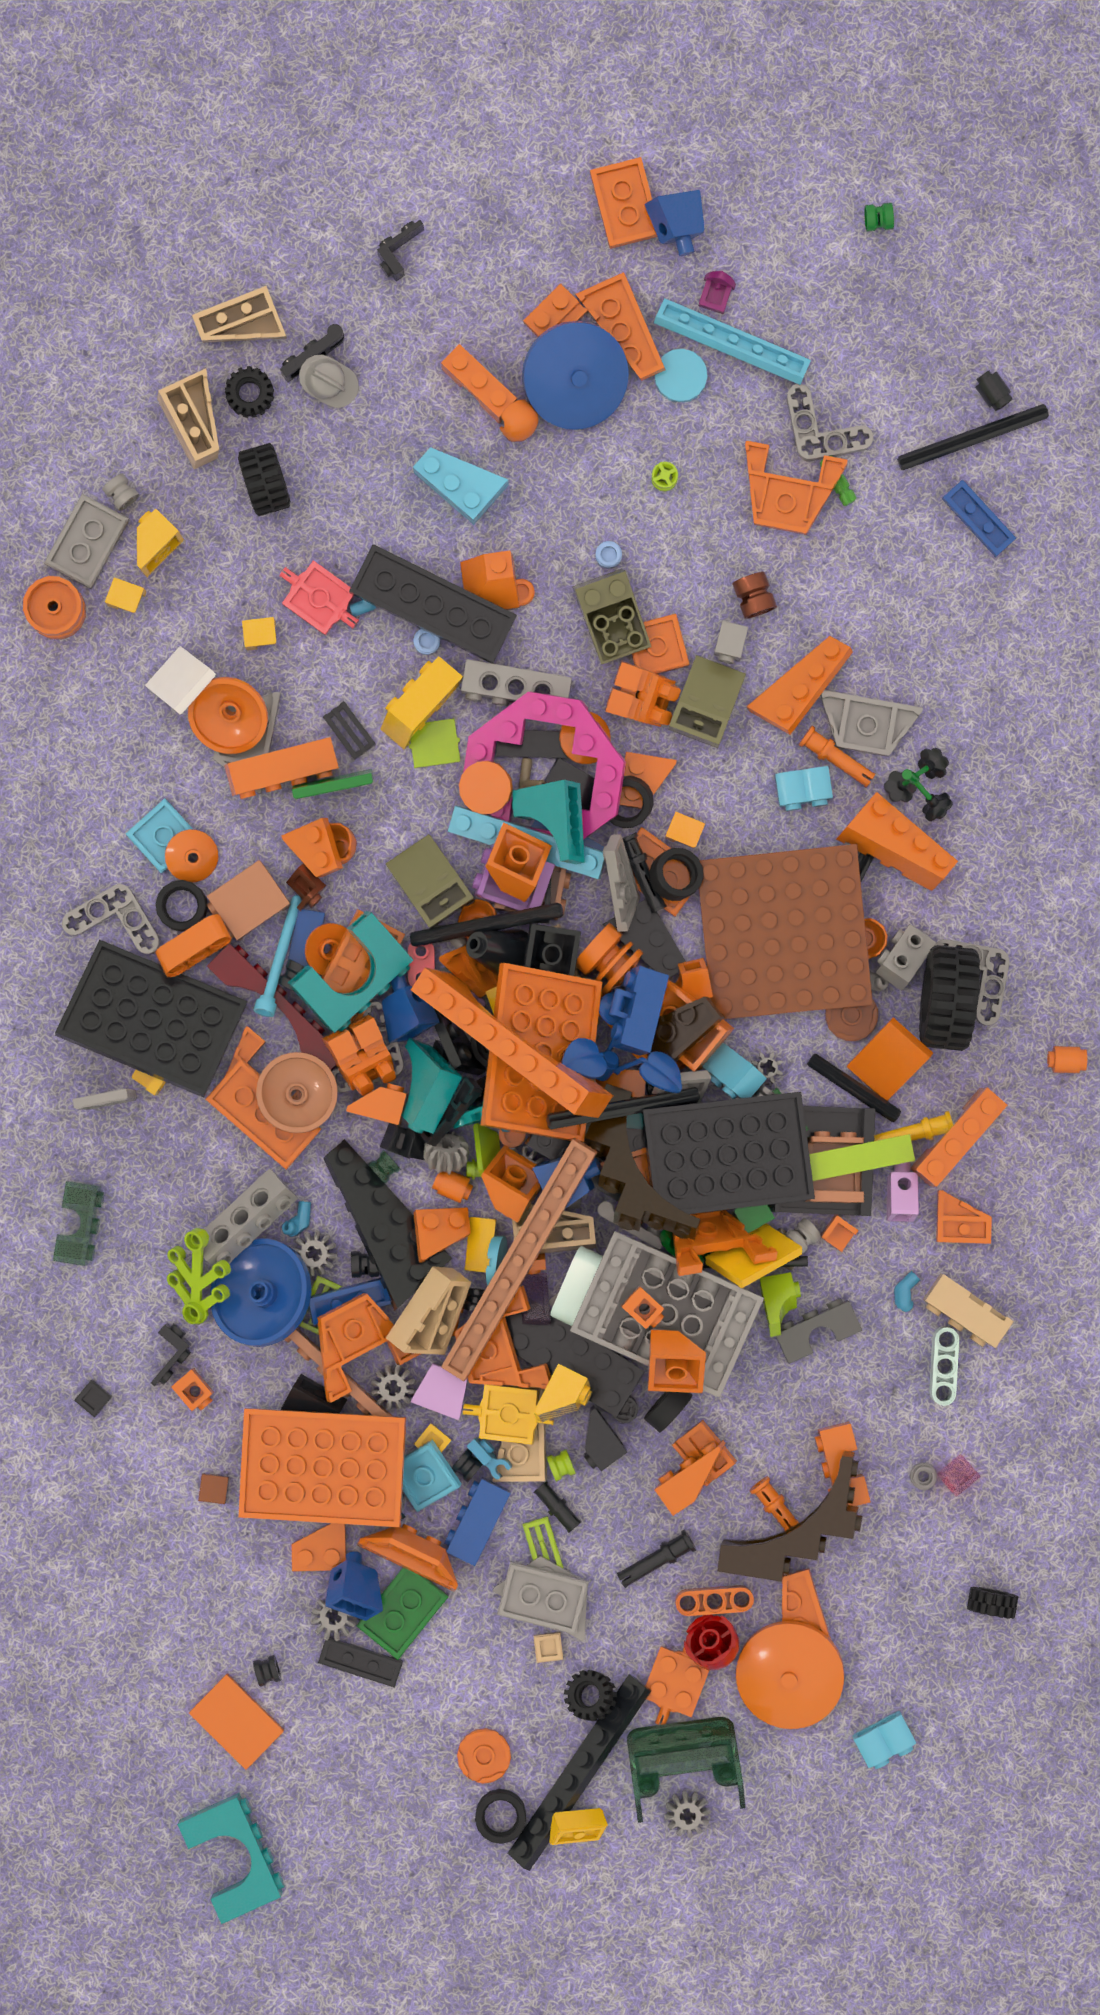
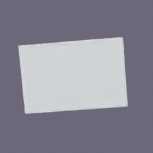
M179 646L145 686L181 715L216 674Z

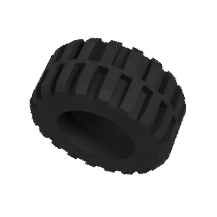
M936 945L928 953L924 971L919 1014V1038L926 1047L963 1051L969 1047L972 1040L977 1015L980 988L979 954L974 949Z

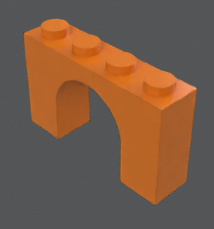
M988 1087L979 1088L962 1108L964 1112L955 1124L932 1148L924 1151L911 1166L910 1170L918 1173V1177L927 1185L937 1187L1008 1105Z

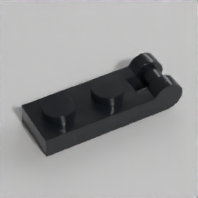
M338 324L330 325L327 335L319 341L316 339L310 341L303 348L304 352L297 357L292 355L282 363L283 367L280 368V371L287 383L299 375L302 364L308 358L314 355L326 356L343 343L344 333L342 327Z

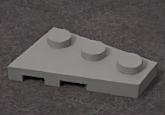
M616 834L611 835L607 846H604L603 857L607 864L617 931L621 932L628 931L639 903L640 895L622 835Z

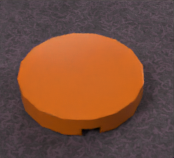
M480 761L472 764L461 775L459 782L460 797L464 804L470 810L479 814H492L502 809L510 801L513 791L510 775L504 767L492 761Z
M488 1728L475 1729L467 1734L459 1745L457 1753L458 1765L463 1774L473 1781L482 1784L494 1782L501 1778L509 1767L511 1760L510 1746L505 1737L495 1730Z

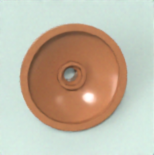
M302 1052L287 1053L272 1060L262 1071L256 1088L257 1103L262 1115L274 1127L289 1133H305L321 1126L332 1114L338 1094L336 1080L329 1067L317 1057ZM299 1091L301 1098L294 1100L291 1097V1093Z

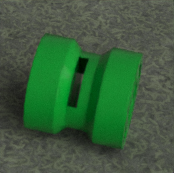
M883 203L877 207L873 204L864 206L865 228L867 232L875 231L877 228L885 230L894 229L892 203Z

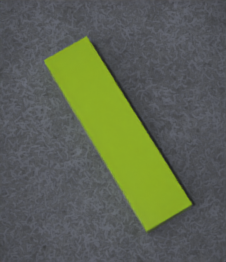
M910 1134L809 1154L813 1181L915 1161Z

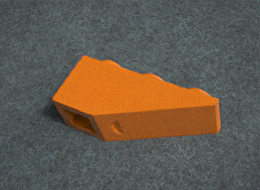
M724 1440L718 1444L712 1441L700 1450L702 1452L700 1456L695 1459L693 1456L688 1457L679 1464L681 1469L675 1473L669 1470L658 1478L660 1483L654 1490L673 1516L698 1498L726 1444Z

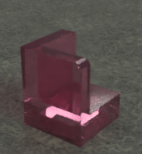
M961 1454L937 1473V1476L955 1497L981 1477Z

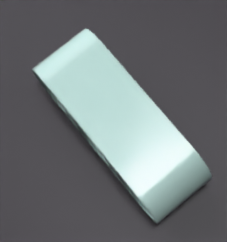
M583 1246L577 1250L550 1314L552 1317L570 1326L573 1325L602 1260V1255Z
M946 1326L937 1328L933 1333L929 1386L931 1399L942 1406L949 1405L955 1400L959 1355V1335L954 1329ZM948 1331L952 1335V1342L948 1346H942L939 1342V1336L941 1333ZM941 1359H949L951 1362L949 1371L940 1373L937 1367L938 1362ZM945 1385L949 1388V1396L944 1400H939L936 1397V1390L938 1387Z

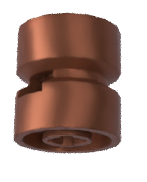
M757 572L732 583L737 598L742 599L740 607L744 619L753 618L777 608L773 594L767 592L770 585L765 572Z

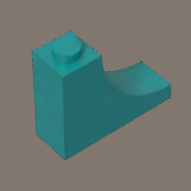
M560 780L513 790L512 809L514 817L537 820L546 826L556 841L560 861L571 864L585 863L580 783Z
M409 1038L405 1048L411 1058L412 1082L408 1100L401 1116L409 1123L408 1127L413 1131L422 1133L424 1130L434 1134L462 1076L431 1045Z

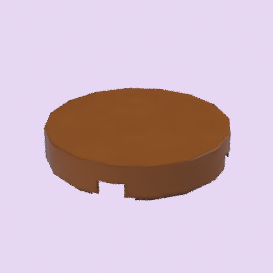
M873 1000V1005L825 1009V1021L829 1030L837 1038L844 1041H858L866 1038L875 1029L878 1022V1008Z

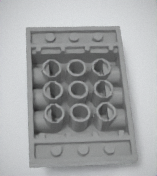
M614 1231L570 1331L649 1366L651 1330L679 1331L706 1352L703 1391L720 1398L764 1298L703 1269L702 1273L679 1276L677 1274L676 1257ZM639 1286L664 1308L661 1312L664 1318L654 1328L649 1326L645 1329L621 1307ZM642 1304L639 1307V1311L642 1314H647L650 1310L648 1304Z

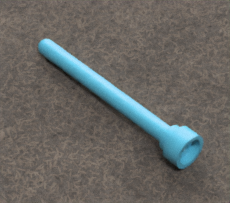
M298 895L291 898V905L288 908L264 994L260 995V998L256 999L253 1011L261 1016L274 1017L277 1004L275 1003L274 995L296 923L297 906L302 901Z

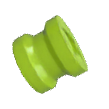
M660 462L652 470L651 481L653 486L659 491H670L677 484L678 471L672 463Z
M567 1449L562 1450L557 1456L549 1455L546 1457L556 1482L561 1480L562 1476L576 1474Z

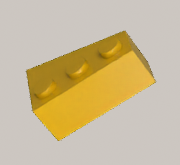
M439 656L433 663L427 661L419 671L420 677L416 681L412 678L402 689L404 694L399 699L395 696L385 708L387 714L380 730L404 750L409 745L411 737L418 730L421 731L426 725L425 722L435 711L437 712L459 687L463 678L460 673Z

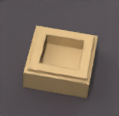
M560 1632L533 1635L537 1663L563 1660Z

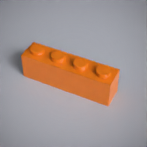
M331 737L224 765L232 796L240 795V799L255 796V790L265 788L266 793L282 789L281 783L291 781L292 786L306 783V777L316 775L317 779L333 775L332 770L339 768Z

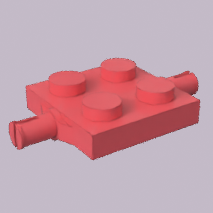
M314 560L307 570L299 576L287 567L283 569L285 573H280V577L292 584L290 593L282 604L325 636L332 626L340 620L352 629L356 626L354 623L357 624L359 622V619L347 612L348 605L354 598V595L349 593L351 587Z

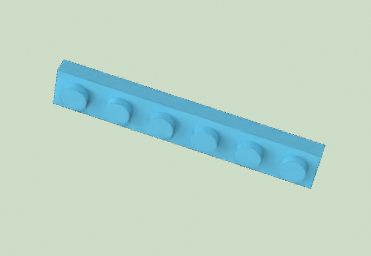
M665 298L654 320V323L799 385H801L811 362L810 359Z
M458 805L454 807L448 832L491 845L495 843L504 822L552 845L546 860L547 862L592 878H601L605 865L603 851L584 846L585 863L571 864L560 861L559 850L553 835L486 814H479Z

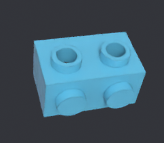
M722 1043L702 1066L705 1070H708L711 1082L718 1088L723 1085L724 1088L722 1090L732 1099L736 1097H752L767 1079L757 1068L725 1043Z

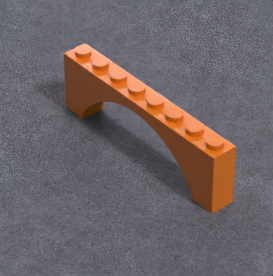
M425 967L410 989L574 1115L599 1118L614 1096L594 1080L582 1076L551 1058L506 1027L476 1000L470 992L471 988L452 973Z

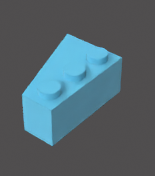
M431 447L413 466L415 475L473 525L509 486L508 479Z

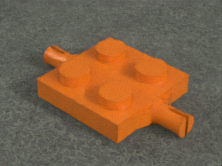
M661 1646L646 1683V1687L651 1690L646 1699L660 1707L655 1723L659 1725L662 1715H664L661 1726L664 1727L670 1712H679L692 1718L709 1670L697 1666L690 1659L684 1647L681 1651Z

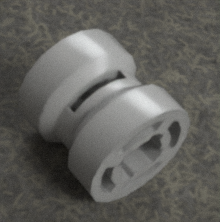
M123 473L108 481L102 489L108 497H113L114 505L119 511L126 509L140 496L135 488H131L128 485V479Z
M806 1218L798 1222L797 1228L789 1230L784 1234L802 1246V1254L807 1251L810 1244H815L821 1239L818 1229Z

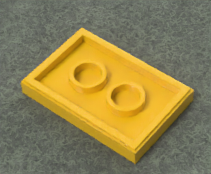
M766 1223L749 1234H757L763 1239L762 1244L768 1249L771 1246L775 1248L778 1252L776 1261L754 1264L743 1247L733 1248L729 1251H715L705 1258L706 1265L740 1288H744L802 1255V1246Z

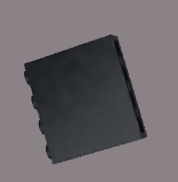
M803 1106L805 1125L808 1127L806 1131L807 1137L814 1136L816 1131L830 1132V1137H840V1132H856L858 1138H864V1143L874 1141V1108ZM873 1169L861 1171L860 1192H864L863 1203L805 1202L804 1200L770 1204L768 1206L772 1207V1212L871 1216Z

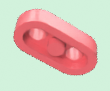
M410 943L408 954L413 959L409 964L410 969L408 970L410 986L414 985L416 976L422 973L425 967L435 970V949L433 944L422 945V947L426 948V954L418 956L416 954L418 947L412 946Z

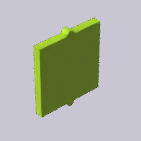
M454 718L425 722L426 725L421 731L418 730L410 739L409 749H412L414 768L460 762L458 748L460 738L457 737Z

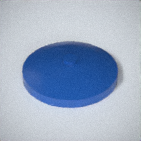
M584 321L563 322L543 332L531 345L525 357L522 371L524 392L533 409L547 422L560 428L572 430L589 428L607 419L620 405L625 395L629 378L627 359L617 340L603 328Z
M255 1239L250 1246L245 1248L229 1264L231 1272L224 1278H218L211 1283L210 1295L212 1289L220 1284L226 1285L230 1290L229 1298L221 1303L217 1302L211 1307L217 1325L229 1338L244 1345L265 1347L284 1340L300 1325L306 1315L311 1299V1279L305 1262L291 1247L272 1239Z

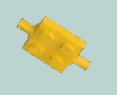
M484 1384L483 1399L480 1405L466 1403L463 1405V1409H472L463 1410V1415L478 1416L480 1439L532 1445L534 1444L535 1429L538 1423L554 1425L555 1421L540 1422L536 1419L533 1413L538 1404L539 1390Z

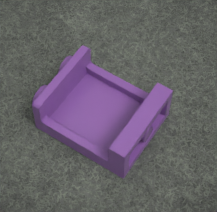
M494 843L491 844L490 848L485 847L480 861L484 864L481 874L476 873L472 888L476 889L474 896L516 911L541 906L555 864L545 862L535 889L526 902H523L499 889L485 867Z

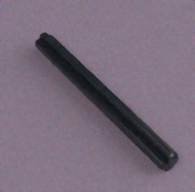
M1041 404L908 452L897 458L901 470H906L1047 419L1049 412L1046 405Z
M552 903L410 933V942L412 946L418 947L471 936L475 932L501 930L561 918L563 916V908L560 903Z
M696 1087L682 1089L680 1093L664 1092L609 1102L599 1118L574 1115L569 1110L549 1113L546 1117V1122L549 1129H557L642 1113V1110L693 1104L698 1102L700 1094Z

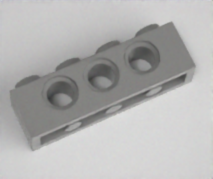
M466 659L461 693L465 694L468 700L481 702L482 698L493 699L492 704L508 706V702L514 703L527 692H535L539 687L548 688L550 695L569 698L572 677ZM488 677H492L498 682L497 687L493 690H486L482 686L483 681ZM513 682L521 683L524 687L523 692L519 695L511 694L508 690L510 684Z
M269 1168L204 1229L209 1235V1241L207 1246L204 1247L203 1257L212 1266L220 1260H225L230 1264L264 1230L269 1228L282 1213L288 1210L298 1197Z

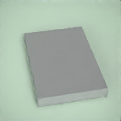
M81 494L44 564L92 590L126 528L129 518Z
M125 1088L75 1098L72 1101L74 1108L77 1110H90L136 1101L137 1095L136 1090Z
M510 1561L497 1615L576 1635L589 1581Z

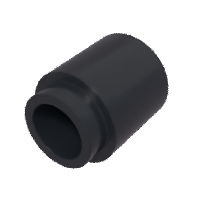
M989 370L976 379L979 383L975 387L989 408L993 407L995 412L1013 400L1010 395V389L997 371L992 374Z

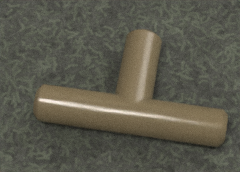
M530 758L522 759L518 789L546 784L544 780H530L532 759Z

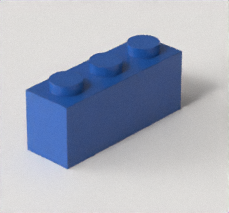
M484 1477L481 1478L480 1482L474 1480L468 1492V1495L472 1498L468 1506L462 1505L456 1517V1520L460 1521L456 1531L452 1529L449 1531L444 1544L448 1545L446 1552L476 1566L511 1491Z

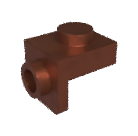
M304 863L296 869L286 882L303 899L297 906L299 911H302L307 906L313 908L322 899L320 893L326 887Z

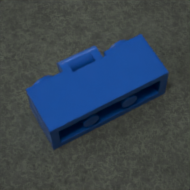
M642 966L632 968L626 973L623 982L626 991L615 989L609 1016L620 1019L618 1023L616 1022L611 1030L613 1047L639 1056L651 1052L669 975ZM626 999L623 1012H621L623 1001Z

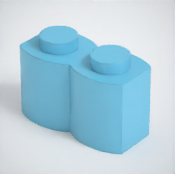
M828 766L775 774L779 807H785L786 811L802 809L801 804L812 803V807L828 805L827 800L833 799Z
M900 1711L852 1735L868 1768L874 1766L875 1769L887 1765L890 1762L889 1758L893 1755L904 1756L913 1750L912 1746L916 1744Z

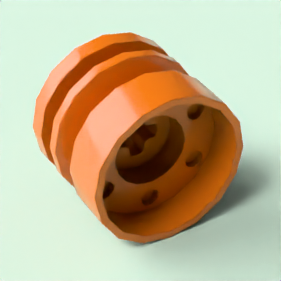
M611 923L593 939L576 961V968L585 976L596 969L599 971L595 978L596 981H601L604 977L609 980L602 989L605 994H608L609 991L624 982L626 973L632 968L637 967L640 957L643 955L640 949L631 957L626 954L634 945L631 941L622 948L617 946L623 934L618 932Z

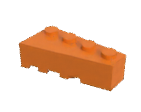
M878 792L872 796L836 838V840L843 844L845 842L857 844L858 852L864 855L870 854L881 860L880 863L888 868L890 866L901 871L902 875L931 891L937 887L958 862Z

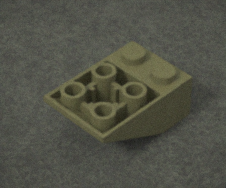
M621 568L572 586L601 665L652 647L625 570Z
M696 655L668 730L718 748L746 673Z
M430 834L385 864L429 929L434 928L474 901V897Z

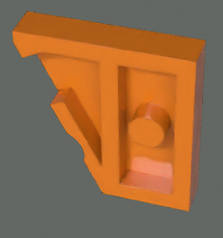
M626 752L624 776H634L642 779L649 785L654 795L675 767L677 760ZM629 786L622 787L619 805L642 809L643 799L635 788Z
M466 945L445 953L438 958L448 970L468 985L471 991L479 998L486 996L485 991L497 987L498 976L470 957L467 953Z

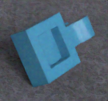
M478 1436L467 1445V1448L477 1459L489 1468L495 1479L499 1480L502 1477L497 1471L498 1465H504L507 1470L512 1468L511 1463L507 1459L496 1458V1455L493 1453L495 1449L487 1439L481 1440Z

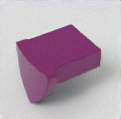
M712 271L704 277L706 283L698 306L724 314L731 289H735L736 283L727 273Z

